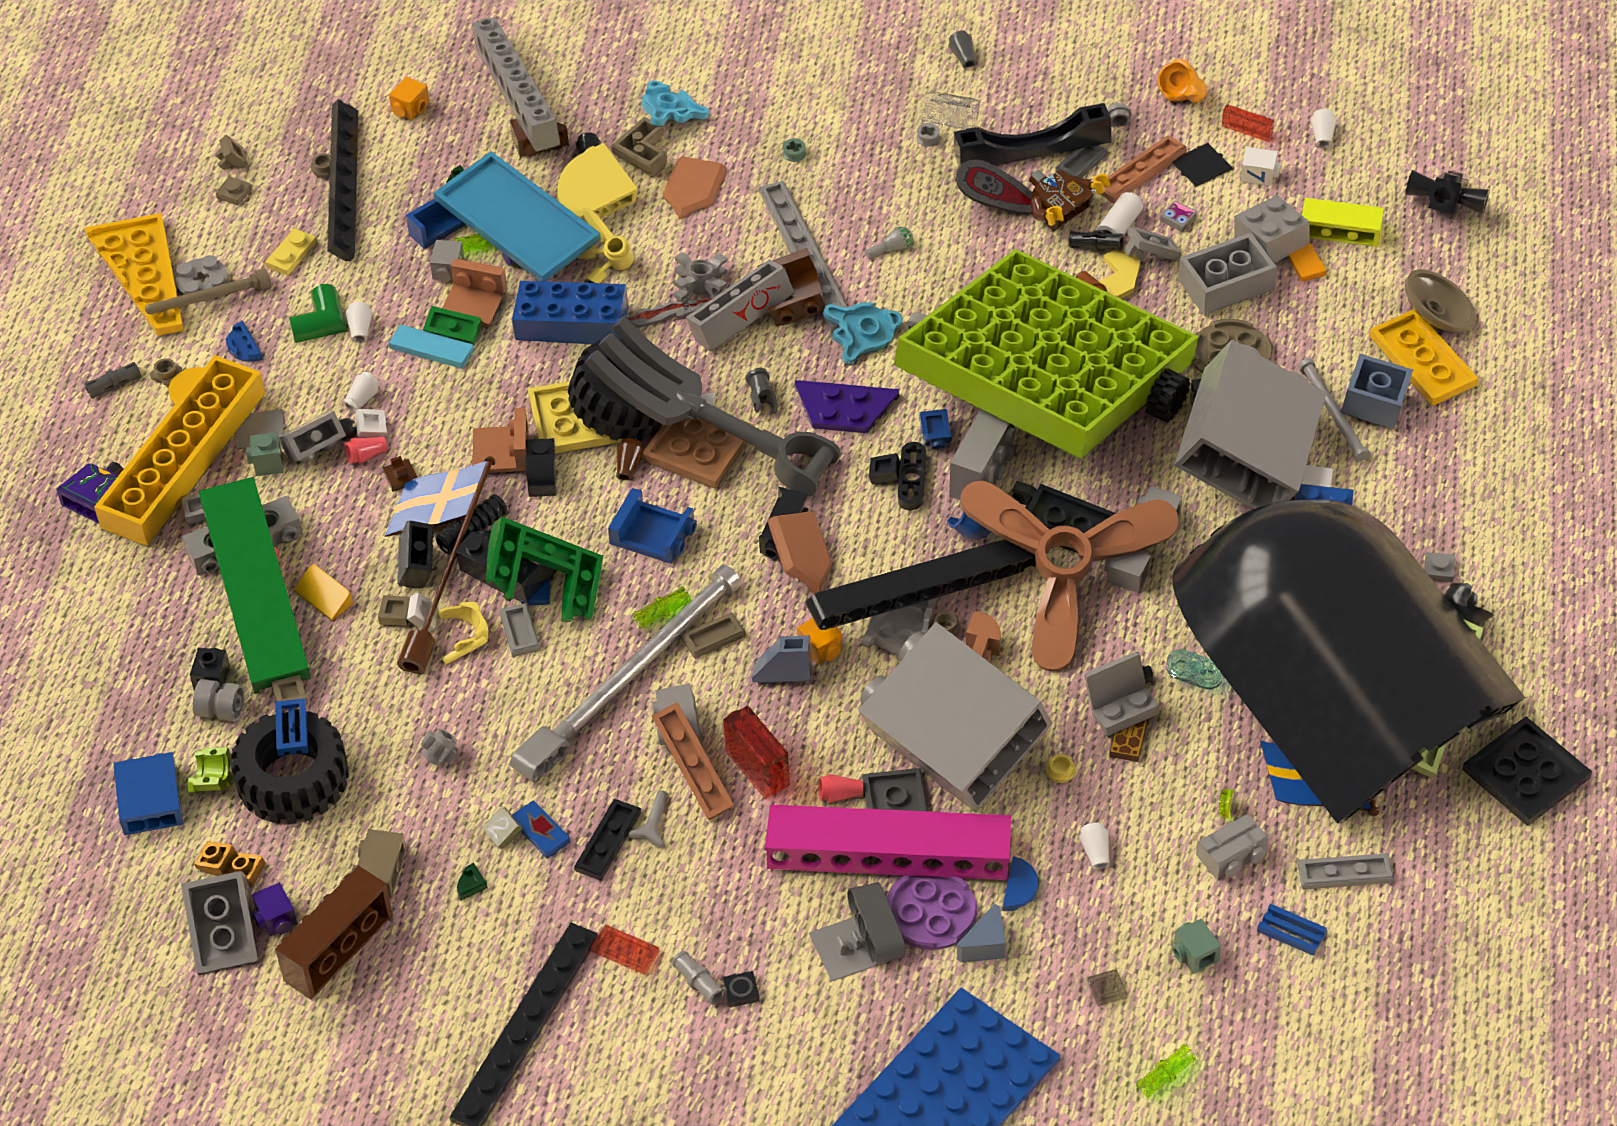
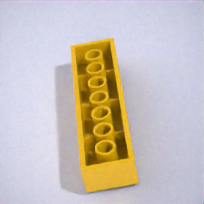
M214 355L94 506L100 528L148 546L181 504L182 497L188 495L265 395L261 372Z

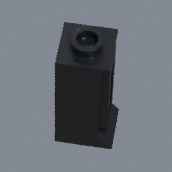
M778 486V498L768 519L779 515L808 512V508L804 507L808 494ZM767 522L762 534L759 535L760 553L770 559H777L780 557Z

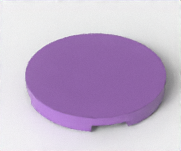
M905 875L891 887L887 895L888 903L904 942L916 948L935 950L952 946L958 943L970 931L976 921L977 904L975 897L969 889V885L959 877Z

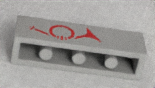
M769 259L688 315L686 319L695 340L704 348L712 351L720 347L723 342L733 335L743 331L750 323L763 317L769 311V307L783 303L786 298L794 293L785 268Z

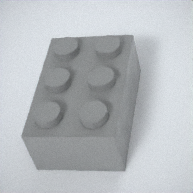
M1250 232L1180 257L1178 280L1203 315L1274 290L1277 266Z
M980 409L950 462L949 497L960 500L962 490L966 485L974 481H985L993 484L995 479L1001 480L1005 471V461H1011L1015 454L1016 445H1013V440L1017 427Z

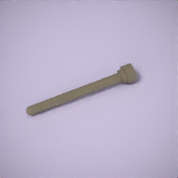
M266 268L255 270L254 274H250V277L148 304L145 307V311L147 314L152 315L250 288L254 290L259 289V291L271 288L270 277Z

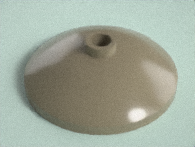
M1425 269L1414 270L1406 278V296L1415 312L1425 322L1438 329L1453 333L1466 332L1474 325L1476 321L1475 309L1466 294L1452 281L1436 272Z

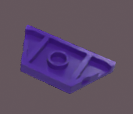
M795 380V390L799 394L805 412H807L813 429L868 433L874 426L875 421L887 412L889 405L899 398V389Z

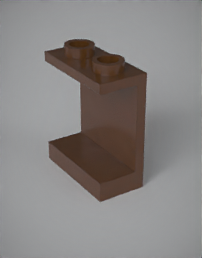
M808 248L772 260L785 268L794 293L786 298L783 303L768 308L776 326L788 325L823 312L826 302L816 266Z

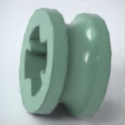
M796 138L786 140L783 144V157L790 162L801 161L806 155L805 143Z

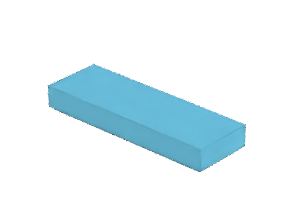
M399 325L389 341V349L461 369L464 368L474 351L473 344L404 325Z

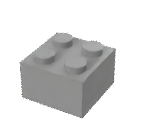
M1276 195L1235 215L1234 234L1236 238L1251 232L1275 264L1289 257L1290 253L1309 244L1310 222Z

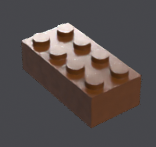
M359 865L351 873L346 874L331 894L325 895L320 901L319 906L310 915L304 916L299 922L298 927L289 936L283 937L278 943L275 951L283 981L311 1000L393 917L387 884Z

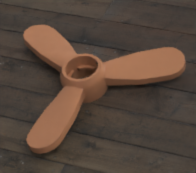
M974 481L966 485L962 490L960 498L962 510L971 519L997 536L1035 554L1036 567L1047 583L1036 614L1032 654L1034 662L1040 668L1047 671L1064 670L1074 659L1078 630V606L1075 584L1081 582L1086 577L1092 562L1133 554L1165 542L1174 535L1179 524L1175 508L1170 503L1160 499L1150 500L1116 513L1083 533L1079 529L1070 526H1057L1049 530L1022 504L995 485L985 481ZM1057 546H1067L1077 551L1082 561H1079L1072 568H1060L1053 565L1046 554Z

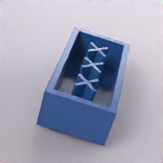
M520 281L512 316L515 340L593 344L597 341H602L610 333L619 340L620 337L612 327L618 319L623 316L627 317L629 303L626 284Z

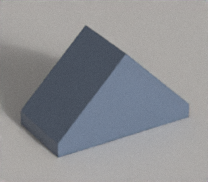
M994 904L957 943V960L961 963L1005 958V937L1000 906Z

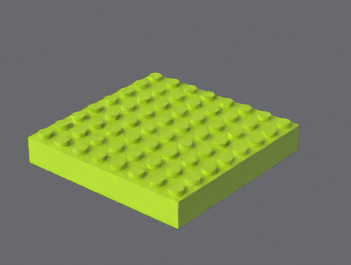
M1014 249L901 335L897 342L894 365L1081 459L1149 401L1147 398L1152 392L1150 390L1152 386H1155L1156 379L1160 378V374L1164 373V370L1171 369L1180 374L1193 363L1199 336Z

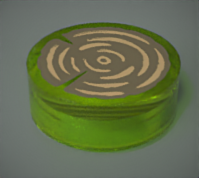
M1222 789L1219 799L1220 818L1232 819L1236 801L1235 789Z

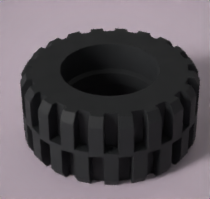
M619 338V341L628 350H630L635 356L642 360L631 348L628 347V345L621 338ZM601 340L585 348L578 358L568 386V400L570 406L574 408L573 411L577 418H582L583 424L589 429H595L596 434L610 436L611 440L618 441L619 439L626 438L643 440L649 438V435H655L663 424L642 413L621 398L585 363L593 352L599 350L609 362L631 379L599 346Z
M295 709L296 742H301L299 709ZM283 710L285 744L289 743L288 712ZM307 711L308 753L302 754V750H298L296 754L312 757L315 761L302 773L290 777H276L265 772L271 763L283 757L278 756L276 714L261 716L259 722L256 724L252 722L245 728L246 733L239 735L235 741L236 745L232 748L231 769L239 798L243 800L244 806L249 811L254 809L255 816L261 819L269 816L270 822L278 824L281 819H286L287 824H296V819L304 817L305 822L312 820L314 813L319 812L322 815L329 810V803L335 805L340 799L339 792H344L347 786L346 779L349 777V768L343 740H341L337 728L332 726L329 720L324 717L319 719L318 714ZM290 751L284 752V756L290 755Z

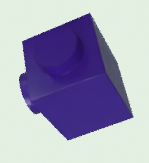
M280 882L251 894L256 910L253 912L255 922L259 929L265 927L269 936L285 934L298 924L294 908Z

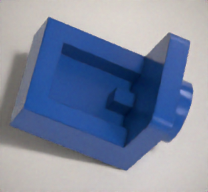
M947 409L919 412L923 445H930L931 449L947 447V443H951L953 438L949 427Z

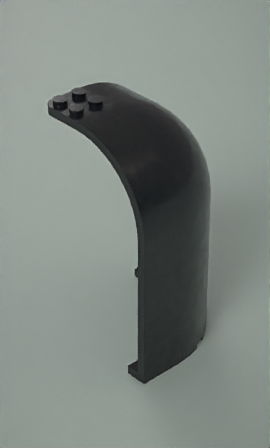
M1304 499L1276 502L1252 509L1232 519L1225 526L1217 528L1210 535V538L1194 548L1189 553L1190 556L1180 563L1173 572L1174 594L1179 608L1195 638L1337 824L1351 818L1387 787L1424 759L1421 753L1426 750L1430 752L1435 747L1439 749L1460 734L1459 731L1466 726L1470 729L1484 721L1503 716L1526 698L1402 541L1380 520L1355 506L1327 499Z

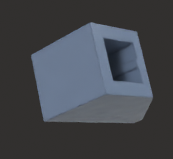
M781 636L755 661L752 682L771 684L786 681L793 683L811 681L813 662L810 636Z

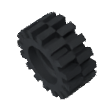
M1171 369L1164 370V373L1160 374V378L1156 379L1155 386H1152L1151 394L1148 395L1147 400L1149 401L1146 403L1147 414L1169 423L1174 418V415H1177L1178 410L1183 407V401L1187 399L1186 394L1190 390L1188 388L1190 386V379Z

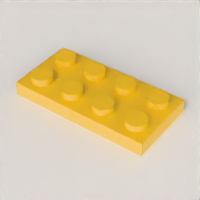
M1414 309L1370 329L1369 337L1394 364L1413 369L1410 382L1431 406L1478 385L1479 378L1430 324L1419 317Z

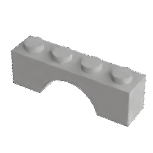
M1150 486L1146 496L1141 495L1138 504L1158 499L1166 501L1175 508L1178 517L1181 514L1182 496ZM1144 550L1133 554L1107 559L1104 566V571L1107 572V582L1139 593L1150 571L1151 556Z

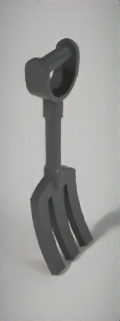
M626 316L618 319L612 329L642 360L628 350L612 333L605 336L599 343V346L631 379L609 362L599 350L593 352L585 361L587 366L615 393L663 425L674 424L691 416L694 419H702L755 446L754 449L775 459V475L783 485L791 490L807 493L808 497L813 496L818 490V480L829 464L836 463L841 455L837 444L823 436L812 432H795L783 439L765 429L762 431L707 403L706 399L701 397L702 382L700 375L660 350ZM791 454H805L813 457V459L803 471L792 464L787 456Z

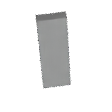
M1389 853L1297 861L1302 890L1393 883L1394 881Z

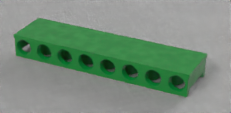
M254 477L199 490L203 512L254 694L260 693L259 690L272 687V681L300 675L301 679H311Z

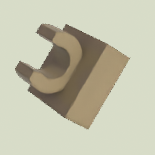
M228 135L219 140L221 149L215 154L221 160L217 163L219 167L229 169L234 165L240 169L248 165L244 149Z

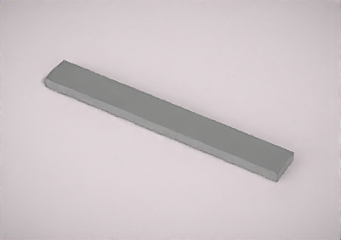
M784 181L759 187V193L790 254L808 248L816 266L826 305L833 304L839 307H848ZM820 312L830 334H833L835 329L840 328L839 325L827 320L823 312Z

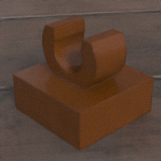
M401 456L390 459L391 465L382 467L392 492L403 489L406 482L418 478L410 460L402 461Z

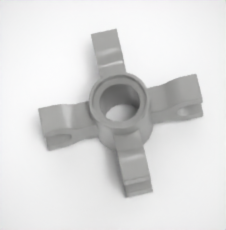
M684 252L675 256V261L680 264L675 267V272L680 276H685V278H678L674 281V286L679 288L678 291L674 292V297L679 301L685 300L691 293L696 295L709 293L714 298L722 293L721 290L727 287L725 281L716 279V277H721L727 272V269L722 266L727 263V257L721 253L716 255L710 262L703 259L692 261Z

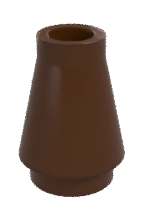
M626 438L617 446L616 477L618 479L632 480L644 451L642 443L638 440Z

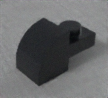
M554 438L527 440L526 475L529 497L557 496Z

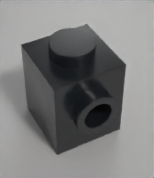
M198 647L190 672L194 691L200 679L218 681L220 686H223L230 668L226 650Z

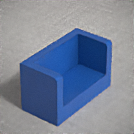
M434 199L406 214L409 236L423 249L434 244L436 240H441L466 225Z

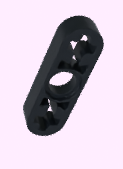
M908 442L901 449L898 504L901 508L909 511L918 509L923 503L926 448L919 442ZM911 452L917 453L916 463H911ZM915 473L919 475V478L908 480L905 478V475ZM908 489H913V500H907Z

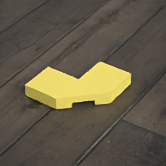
M1124 245L1122 251L1113 250L1103 256V261L1115 273L1100 280L1106 286L1107 293L1120 299L1134 293L1141 260L1135 254L1132 257L1128 256L1124 250L1126 245Z

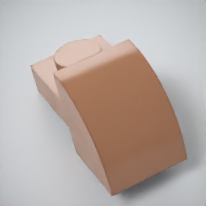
M974 611L966 632V645L990 663L992 655L1000 656V627L989 615Z

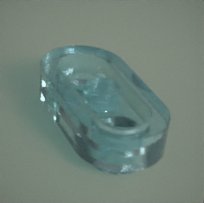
M1182 649L1171 652L1167 657L1166 670L1175 679L1207 690L1215 689L1222 683V673L1212 660L1207 657ZM1182 665V666H1184V667H1186V668L1181 669V668H1178V667H1176V666ZM1210 675L1212 676V678H1206L1203 676Z

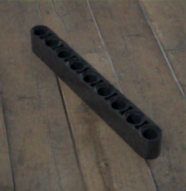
M1003 539L815 593L806 601V607L819 630H827L1024 572V569L1027 567H1036L1035 554Z

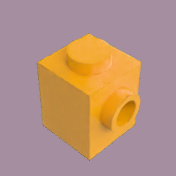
M407 76L389 94L391 111L398 117H406L411 120L418 113L422 114L430 102L427 85Z
M813 618L797 627V636H810L812 659L818 665L826 660L832 661L839 655L842 634L838 627L819 630Z

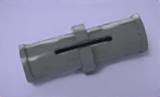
M131 362L114 371L111 369L106 371V374L85 382L84 386L91 399L100 394L113 389L118 390L120 386L141 378V373L137 364Z

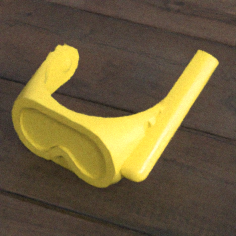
M461 602L460 606H450L439 610L440 618L462 619L471 623L476 629L474 638L457 642L454 646L455 651L442 657L445 665L488 642V625L476 602Z

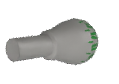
M897 227L886 238L882 239L881 243L864 250L865 255L870 260L884 252L889 253L908 249L913 243L912 232L906 227Z

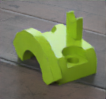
M212 747L197 750L195 753L197 773L195 777H189L188 792L200 793L201 791L224 790L225 785L226 787H231L233 779L230 772L232 758L228 747Z

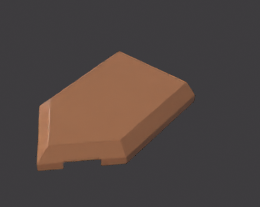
M681 156L676 160L662 196L672 206L680 219L689 216V213L698 209L708 208L714 203L727 168L722 163Z
M815 512L779 515L768 519L767 522L784 572L791 578H797L808 586L807 589L812 593L820 592L833 564Z

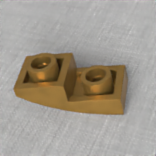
M207 841L194 865L197 869L215 876L242 871L247 877L248 886L253 887L266 862L262 856L236 852L231 844Z

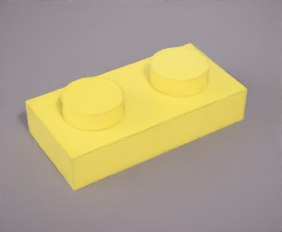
M294 228L265 261L266 268L288 276L317 243L316 236Z

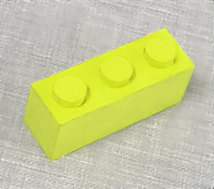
M1304 198L1302 216L1310 222L1309 238L1379 246L1384 212L1383 207Z

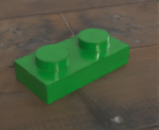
M431 306L423 331L475 346L483 320L480 317Z

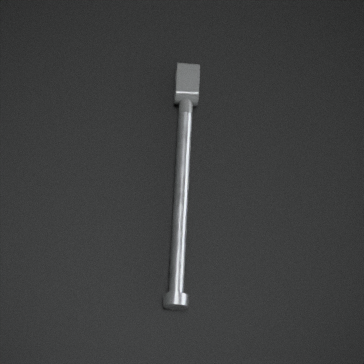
M721 565L711 574L712 582L554 730L543 726L527 739L512 755L510 766L533 783H536V779L543 772L547 773L568 753L570 748L568 740L724 593L730 596L741 586V579L738 574L727 565Z

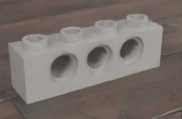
M288 496L262 505L274 546L282 542H292L298 536L303 535L300 519ZM208 526L182 536L186 554L197 575L212 573L218 569L219 566Z

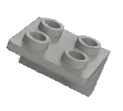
M1133 652L1084 674L1092 715L1106 736H1110L1160 714L1158 703L1146 688L1141 657L1138 652Z

